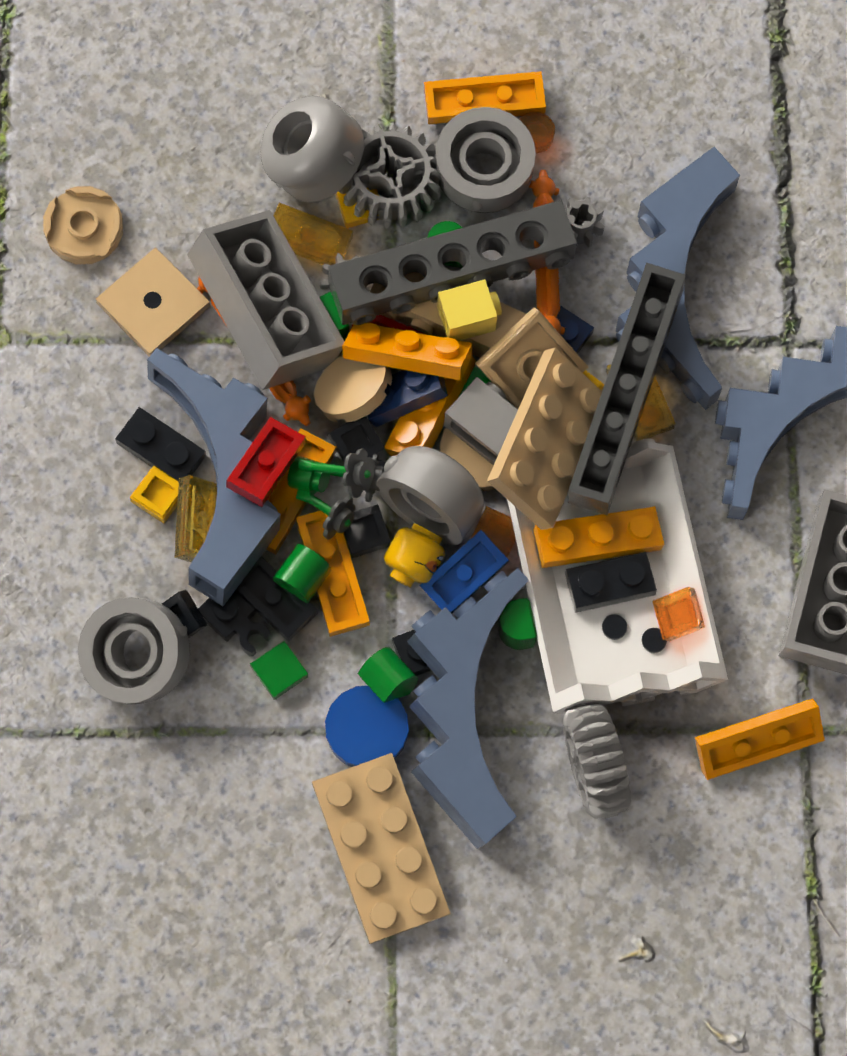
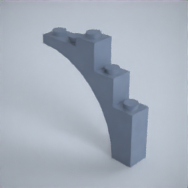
M712 147L641 201L637 216L639 218V225L646 235L650 238L656 237V239L629 260L627 279L635 291H637L646 262L684 274L688 254L697 234L713 211L735 192L740 174L715 147ZM683 290L659 366L667 373L672 372L681 382L680 386L685 396L693 403L699 402L706 410L718 401L722 386L705 364L691 334L685 308V291ZM631 307L618 317L615 330L618 341H620Z
M836 326L831 338H824L820 362L783 357L778 370L771 369L768 393L730 388L725 401L718 400L715 424L722 425L720 439L732 440L729 442L726 465L733 466L732 480L725 479L722 493V504H728L727 518L744 520L749 508L756 476L762 463L779 440L802 419L830 403L847 398V327Z
M156 348L147 359L148 379L170 395L192 419L207 445L216 474L217 499L215 514L205 542L189 566V585L224 606L280 530L281 514L271 502L267 500L263 507H260L226 487L227 478L254 441L249 439L267 417L268 398L255 385L250 383L244 384L235 378L223 389L216 379L207 374L200 375L190 369L179 356L175 354L168 355Z
M519 568L509 576L503 570L484 586L488 594L478 602L473 597H470L453 612L458 618L457 620L446 607L436 616L429 610L411 626L416 633L407 641L439 678L437 681L431 675L413 691L418 698L409 707L442 744L439 746L433 741L416 755L415 758L420 764L411 773L476 849L486 845L517 817L497 789L483 758L476 728L475 686L479 660L490 630L507 603L529 581Z

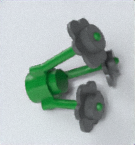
M358 449L356 454L350 453L346 456L344 466L321 463L302 456L296 457L291 464L287 482L290 488L298 490L296 499L310 503L328 515L323 523V528L325 529L323 536L326 539H331L336 532H345L352 524L355 516L353 498L360 497L363 490H365V501L371 502L375 491H380L376 483L383 474L384 467L380 466L377 454H373V457L370 458L367 457L365 449ZM330 475L343 477L342 482L344 486H348V493L350 495L343 501H337L332 507L314 496L315 493H322L326 490L330 481Z

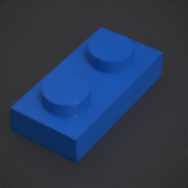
M480 530L434 572L429 582L422 583L419 586L441 610L446 607L452 614L500 571L509 560L486 534Z

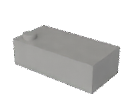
M270 210L202 230L187 255L261 389L265 390L325 370L342 351L344 340Z
M824 489L817 501L778 656L847 675V495Z

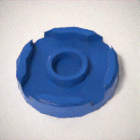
M355 686L341 693L330 705L325 720L326 739L333 754L344 764L351 767L390 753L393 754L395 760L404 749L409 734L408 716L401 701L397 698L384 703L369 686Z

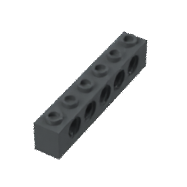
M559 200L328 266V284L342 325L352 322L354 325H361L373 321L380 314L391 311L393 314H401L413 309L415 304L429 300L437 303L438 292L481 280H486L487 286L490 287L493 282L509 278L512 281L525 278L533 270L540 268H561L567 265L571 259H574L577 241L563 202ZM526 239H532L537 241L540 246L535 249H529L524 247L521 242ZM494 250L500 253L502 257L497 260H489L482 253ZM449 261H456L463 268L458 271H450L443 265ZM411 272H417L423 275L424 279L420 282H410L404 276ZM378 283L386 289L381 293L374 294L365 288L369 284Z
M646 262L568 490L569 504L608 515L684 290L685 274Z

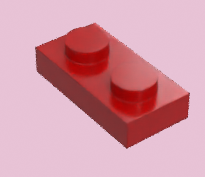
M270 417L227 478L226 487L263 507L304 447L306 436Z

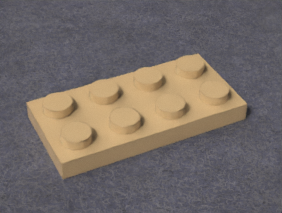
M557 348L548 349L543 352L487 479V482L541 530L554 527L567 496L602 391Z
M392 753L312 781V786L369 944L451 914Z

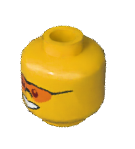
M413 523L411 528H400L384 555L385 563L393 569L389 576L409 588L412 587L414 582L420 584L429 582L445 557V550L440 545L442 538Z

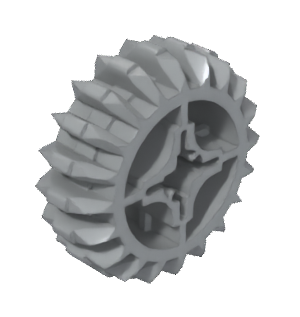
M394 122L390 125L389 131H383L377 123L374 127L373 135L362 129L364 135L362 159L350 181L339 191L342 194L346 193L344 204L349 207L357 202L354 209V215L357 217L363 216L365 211L369 210L368 223L371 226L376 223L377 219H382L386 229L391 226L392 220H397L398 224L404 228L407 225L408 216L418 222L422 216L421 210L430 213L434 204L432 200H438L441 196V188L439 187L441 176L438 170H436L435 145H425L426 137L424 133L413 138L410 126L405 128L403 133L397 132V126ZM378 156L376 164L368 166L367 171L359 172L368 160ZM385 165L388 174H393V179L396 177L395 186L392 178H388L387 173L385 174ZM422 179L414 191L402 196V190L405 187L413 185L415 180ZM377 189L378 194H381L384 197L375 195L369 190Z
M599 703L575 707L576 709L565 713L563 732L567 755L579 796H581L586 812L594 819L618 816V813L628 811L631 803V790L627 767L619 738L616 734L615 725L612 724L611 716L608 714L607 709Z

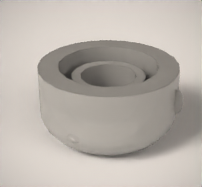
M314 95L301 97L283 106L267 124L260 148L262 166L271 181L276 183L278 187H283L294 198L305 202L321 201L340 191L357 171L363 155L364 135L358 122L333 101Z
M472 108L452 118L439 135L435 152L436 170H438L441 176L439 185L447 197L463 209L477 213H494L509 208L528 190L533 178L536 157L534 140L522 121L511 113L498 108ZM484 153L499 158L503 165L495 173L488 175L479 174L468 166L466 160L473 155Z
M425 446L407 447L399 454L390 457L385 463L383 474L376 483V486L380 489L378 492L382 499L398 516L411 526L415 523L441 537L442 543L458 545L463 539H468L473 535L476 530L475 523L479 519L484 507L482 490L470 472L447 454Z
M129 597L118 598L105 603L90 616L80 634L78 658L85 681L99 695L114 702L142 704L163 698L174 690L183 679L188 668L190 643L187 627L183 626L179 618L168 607L156 601ZM139 631L149 641L151 648L150 658L140 670L132 671L125 662L124 647L128 637L133 632Z

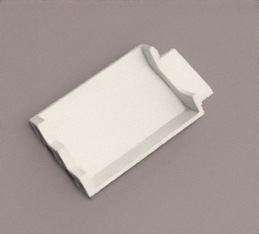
M635 433L609 513L656 507L665 545L660 551L647 552L657 589L654 596L575 613L565 577L566 569L620 557L542 568L533 531L535 524L507 499L523 574L529 580L526 583V589L531 604L553 712L566 713L576 709L575 707L585 704L593 705L599 703L603 705L618 701L621 702L623 707L654 701V696L662 693L679 691L680 696L697 693L728 680L673 446L655 443L654 439L637 441ZM567 493L556 521L600 515L601 513L569 504ZM613 614L620 615L627 623L625 635L617 640L607 638L602 631L604 619ZM649 628H659L667 637L665 648L658 653L648 652L642 645L643 633Z

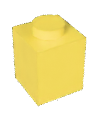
M486 280L438 292L437 309L446 337L460 341L496 331L497 316L502 315V309L496 291L489 292Z

